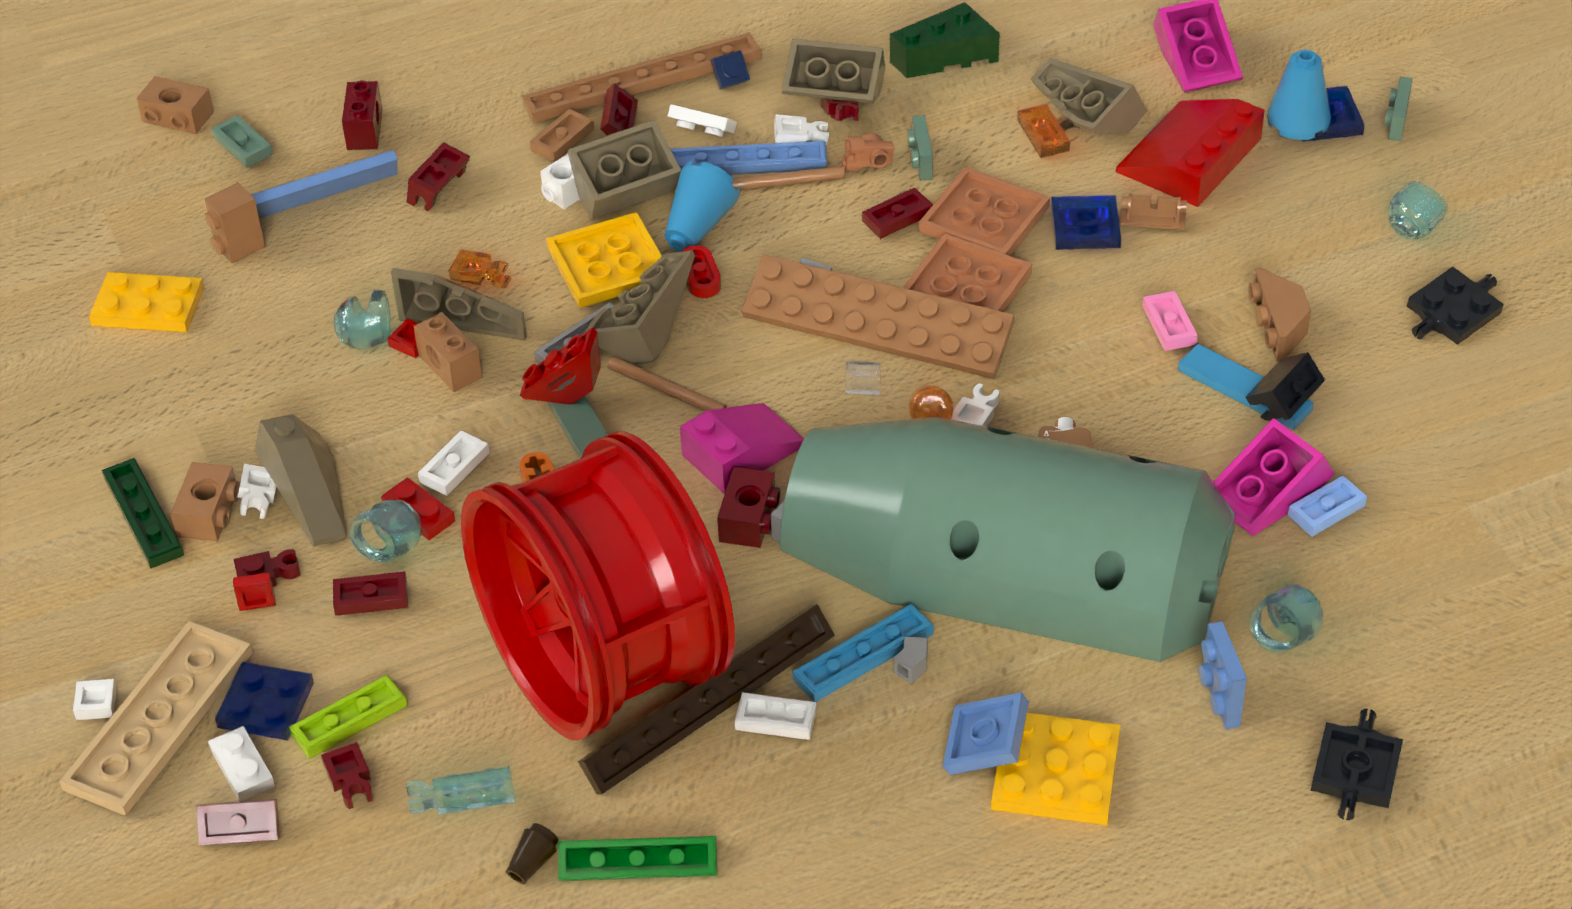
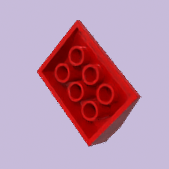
M1240 99L1180 101L1118 164L1116 172L1172 197H1181V200H1187V203L1199 207L1261 140L1265 110Z

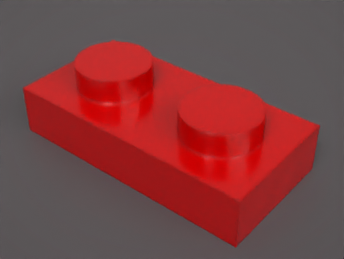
M408 477L381 496L382 503L386 505L389 511L428 541L455 522L454 512Z

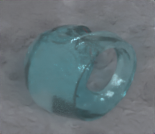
M1412 181L1398 191L1390 201L1388 208L1389 222L1393 230L1400 236L1407 239H1420L1430 234L1438 223L1443 221L1448 205L1443 197L1432 188L1423 183Z
M375 289L372 292L367 311L362 308L356 296L346 299L338 307L334 315V329L338 338L345 345L357 350H367L387 342V338L390 335V309L388 297L384 290Z
M385 500L375 504L371 510L360 513L351 524L349 534L353 545L363 556L377 562H388L407 554L417 545L421 536L422 522L418 513L407 502L403 500ZM362 522H372L374 530L386 543L384 548L376 549L367 543L361 532Z
M1285 585L1282 589L1262 599L1255 607L1250 616V629L1253 637L1261 646L1274 652H1285L1310 641L1319 632L1322 624L1323 609L1320 600L1312 591L1301 585ZM1267 605L1268 615L1273 625L1294 640L1282 643L1266 634L1261 624V612L1264 606Z

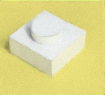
M115 680L76 682L73 705L75 719L111 718L115 710L117 692Z

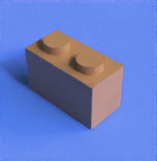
M237 182L205 198L207 208L205 219L213 234L210 241L218 255L223 254L231 263H234L265 247L255 198Z

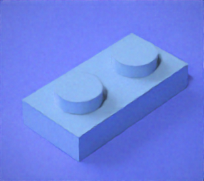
M1341 476L1290 505L1288 516L1313 537L1365 507L1367 496L1346 477Z

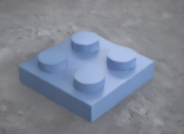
M1223 621L1209 623L1206 640H1202L1201 643L1204 660L1203 664L1199 665L1200 681L1203 687L1208 686L1211 693L1210 702L1215 716L1220 715L1225 729L1240 727L1247 678Z
M1022 692L955 705L943 761V767L949 775L1018 762L1029 703Z

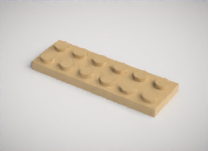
M188 621L59 782L62 790L127 816L253 654L251 644Z

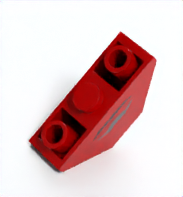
M591 328L581 336L577 334L559 351L555 349L538 365L532 364L523 374L522 380L524 383L519 396L526 400L572 405L593 391L601 368L598 332Z

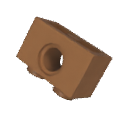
M157 76L153 77L137 97L142 122L193 134L199 132L214 112L209 88Z
M443 312L413 326L418 356L453 392L482 378L478 348Z
M191 463L170 513L177 537L218 541L222 529L226 528L229 524L232 504L239 499L240 482L236 481L232 466Z

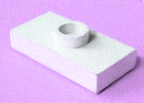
M742 692L735 718V730L810 740L817 712V703Z

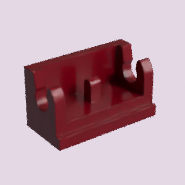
M443 142L408 179L407 203L415 206L420 196L426 202L425 210L429 211L435 204V197L456 175L459 178L465 173L466 164L470 160V156Z

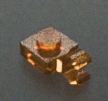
M461 249L448 270L450 280L481 285L482 281L487 279L496 287L506 288L511 280V276L504 275L508 268L507 262L492 261L491 254Z

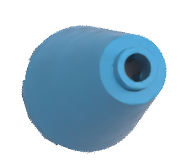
M1300 50L1290 56L1268 109V125L1271 128L1273 125L1279 129V135L1294 140H1309L1315 138V133L1322 130L1323 133L1326 132L1330 125L1331 113L1322 59L1311 50Z
M689 161L680 172L664 234L668 245L676 251L681 252L686 247L697 245L737 203L740 197V188L738 187L737 190L734 188L732 176L711 163L702 161L701 165L697 166L692 165L694 161Z

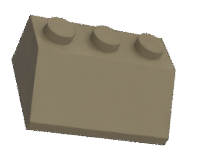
M792 39L782 94L873 104L881 94L886 68L883 48Z
M655 120L568 149L577 192L591 220L676 191L681 168Z

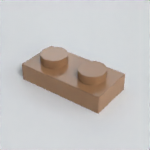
M568 109L530 141L531 151L556 162L568 152V149L573 148L594 130L593 119Z

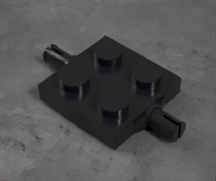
M1451 267L1409 297L1407 307L1422 319L1421 323L1412 328V334L1415 337L1417 336V339H1422L1431 331H1436L1458 345L1501 314L1504 304L1487 292L1497 285L1496 278L1492 277V274H1487L1480 281L1474 282L1456 268Z
M1368 709L1360 711L1358 726H1341L1328 722L1325 725L1311 791L1341 798L1337 814L1343 820L1347 807L1346 820L1354 818L1357 802L1389 808L1403 739L1386 736L1373 730L1377 714L1372 709L1370 710L1368 721H1366Z

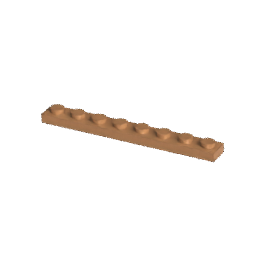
M746 33L522 96L523 105L533 123L561 116L568 109L577 112L604 104L606 91L614 83L631 96L639 93L714 73L711 60L719 56L742 51L745 64L760 60L761 49L752 35Z

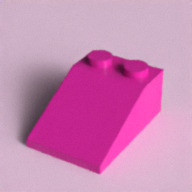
M1196 0L1158 9L1153 23L1161 52L1184 93L1243 79L1218 0Z
M764 403L707 410L680 426L682 456L724 494L733 467L764 471L798 451L804 440L802 436Z
M1273 418L1216 478L1214 484L1234 512L1235 523L1251 536H1254L1286 516L1290 505L1323 487L1335 473L1323 454Z

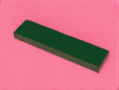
M132 458L103 469V477L150 569L184 556L182 546L136 459Z

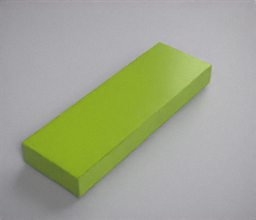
M387 674L289 726L290 734L310 759L408 706L407 700Z

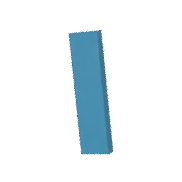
M1197 344L1179 361L1178 371L1261 414L1267 410L1270 411L1265 404L1250 405L1245 398L1264 378L1263 376L1200 344ZM1307 400L1288 420H1284V418L1276 420L1294 430L1312 412L1314 402Z
M911 603L793 670V681L813 702H817L895 657L904 649V637L928 638L933 635L934 625Z

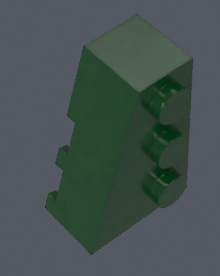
M964 2L890 33V63L906 78L944 72V67L961 64L962 68L971 67V62L988 59L989 63L999 62L1000 33Z

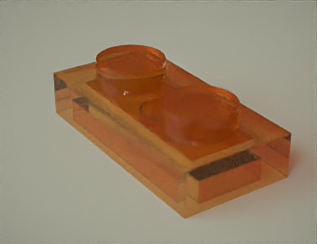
M1047 104L1018 110L1017 121L1040 158L1070 151V140Z

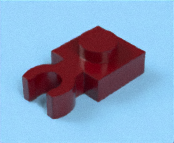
M821 98V107L831 118L837 121H842V119L852 118L854 121L859 120V102Z
M294 549L282 551L277 557L270 558L269 551L233 559L237 577L269 572L273 587L277 586L275 578L294 579L301 576L299 565L296 563L297 557Z
M357 742L321 754L322 763L333 790L336 792L342 789L344 804L348 809L354 808L352 796L357 793L364 794L368 802L373 801L371 785L367 781L371 779L369 768Z

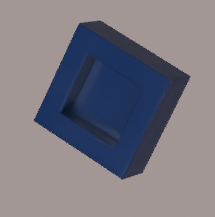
M742 51L719 56L711 60L719 90L750 80Z

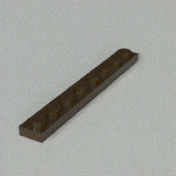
M818 604L808 606L735 655L728 669L721 675L711 678L702 684L689 686L580 759L578 763L595 793H605L740 701L742 692L752 693L834 637L835 635Z

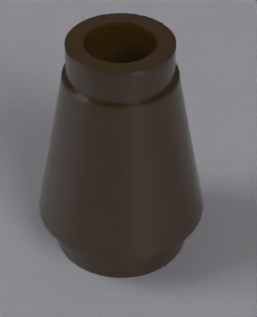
M533 823L530 829H524L509 866L506 869L507 875L520 884H526L528 879L557 852L555 846L559 841L558 837L551 830L538 823Z

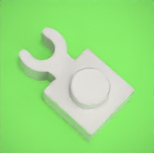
M776 114L774 120L775 143L825 141L827 145L829 132H827L828 123L824 121L807 123L806 117Z
M977 384L973 389V399L962 397L948 419L988 427L994 418V408L999 403V390L995 389L991 395L983 396V384Z
M244 463L238 497L242 498L240 514L243 516L246 515L248 508L254 507L260 511L259 518L264 519L267 515L269 503H273L276 485L265 467Z

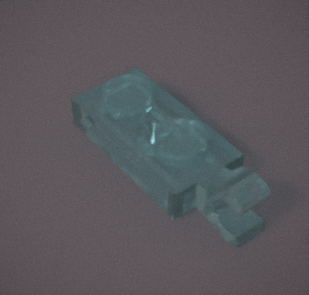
M510 767L489 768L484 771L459 775L451 774L446 777L432 779L433 786H429L420 780L406 783L408 797L419 795L418 798L407 799L410 813H421L427 809L437 808L438 814H445L515 802Z

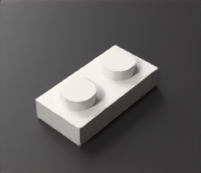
M671 104L668 112V117L677 120L676 126L694 130L695 125L706 127L705 133L723 137L724 131L734 134L737 121Z
M460 431L418 472L419 483L447 496L490 453L488 443Z
M244 726L208 741L210 750L238 801H245L275 787L271 773Z

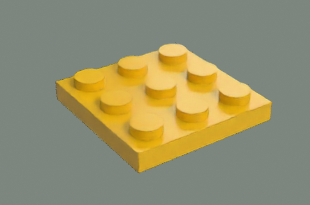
M637 212L546 238L547 249L579 309L617 298L624 290L630 291L642 283L640 276L662 257Z
M1027 713L1018 762L997 766L991 798V810L1107 825L1121 725Z

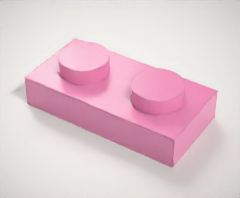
M1175 291L1143 297L1142 307L1164 351L1197 345L1198 335Z

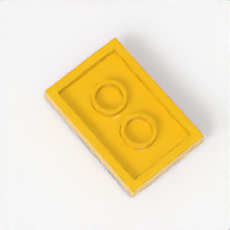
M107 272L89 315L91 326L187 332L204 290L202 278Z

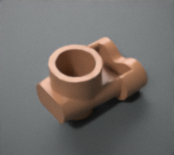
M870 133L864 137L848 136L846 138V151L842 158V166H844L845 172L860 171L862 167L870 166L882 168L887 164H892L894 144L892 141H883L881 136L876 133Z

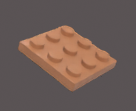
M965 167L919 221V232L940 239L945 233L1011 256L1050 207V197Z
M944 233L903 288L1004 312L1032 274V263Z

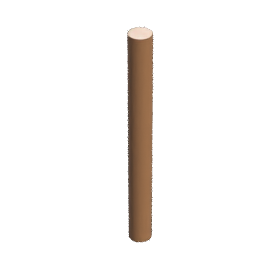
M844 166L739 177L733 178L732 185L736 190L738 187L740 190L843 179L845 178Z
M612 356L608 361L607 367L704 411L727 408L725 404L615 356Z

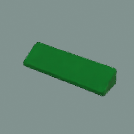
M716 836L558 841V881L717 876Z

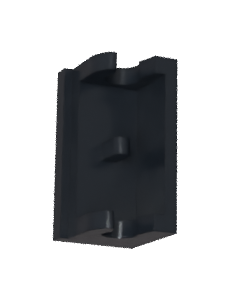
M1309 352L1282 358L1245 398L1250 405L1263 403L1269 408L1270 411L1267 410L1260 416L1262 419L1284 418V420H1288L1320 387L1325 378Z

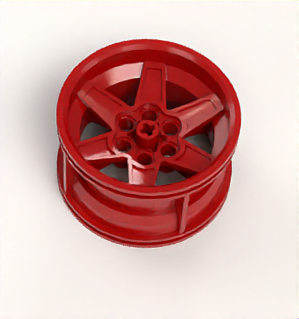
M624 431L613 432L589 443L584 449L582 457L572 463L522 484L511 486L503 482H494L469 493L465 498L461 512L462 544L469 577L485 623L504 663L524 696L541 718L563 737L578 741L603 730L608 726L612 715L620 710L624 701L660 684L682 682L688 685H699L721 675L730 666L735 648L734 616L726 579L715 547L695 505L679 479L662 457L639 437Z

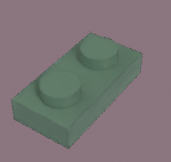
M1400 77L1398 89H1391L1388 107L1393 108H1387L1384 126L1390 127L1388 140L1401 142L1413 78Z
M238 115L211 128L213 138L246 168L273 155L271 144Z
M925 115L913 116V129H907L908 148H914L911 149L912 168H918L920 181L932 180L933 154Z

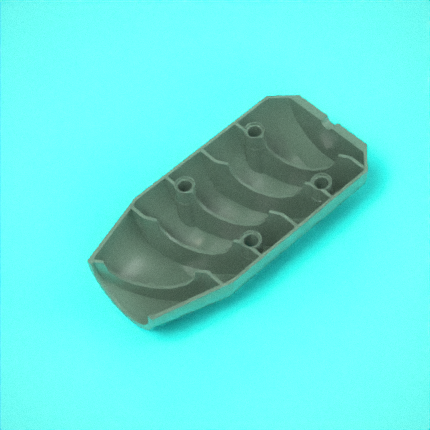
M928 417L811 429L800 446L790 475L782 513L780 550L887 603L904 607L912 603L918 610L1161 662L1205 640L1218 592L1220 577L1223 574L1234 533L1235 514L1205 470L942 417Z

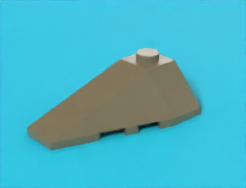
M293 414L261 420L254 451L312 546L345 540L346 529L334 458L320 434Z

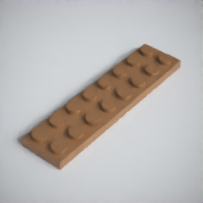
M762 254L741 309L744 318L995 379L1015 322L1014 314Z

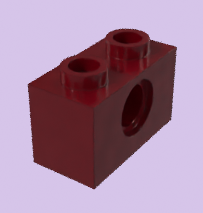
M378 81L347 82L342 116L347 150L378 149L383 111Z
M733 467L717 517L719 542L761 548L764 535H770L771 533L770 514L772 508L776 509L780 502L781 490L775 487V472Z

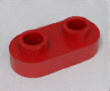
M693 245L683 249L681 252L693 251L695 255L686 282L690 293L704 299L718 294L721 290V275L711 251L700 245Z

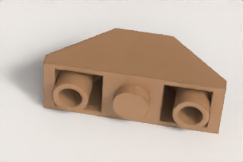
M1257 268L1254 272L1253 283H1249L1248 286L1249 298L1251 303H1256L1258 324L1264 325L1266 346L1268 349L1272 348L1277 362L1282 358H1286L1308 334L1311 308L1302 286L1263 268Z

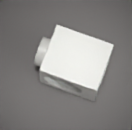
M568 154L540 171L541 191L548 201L554 202L562 209H566L580 200Z

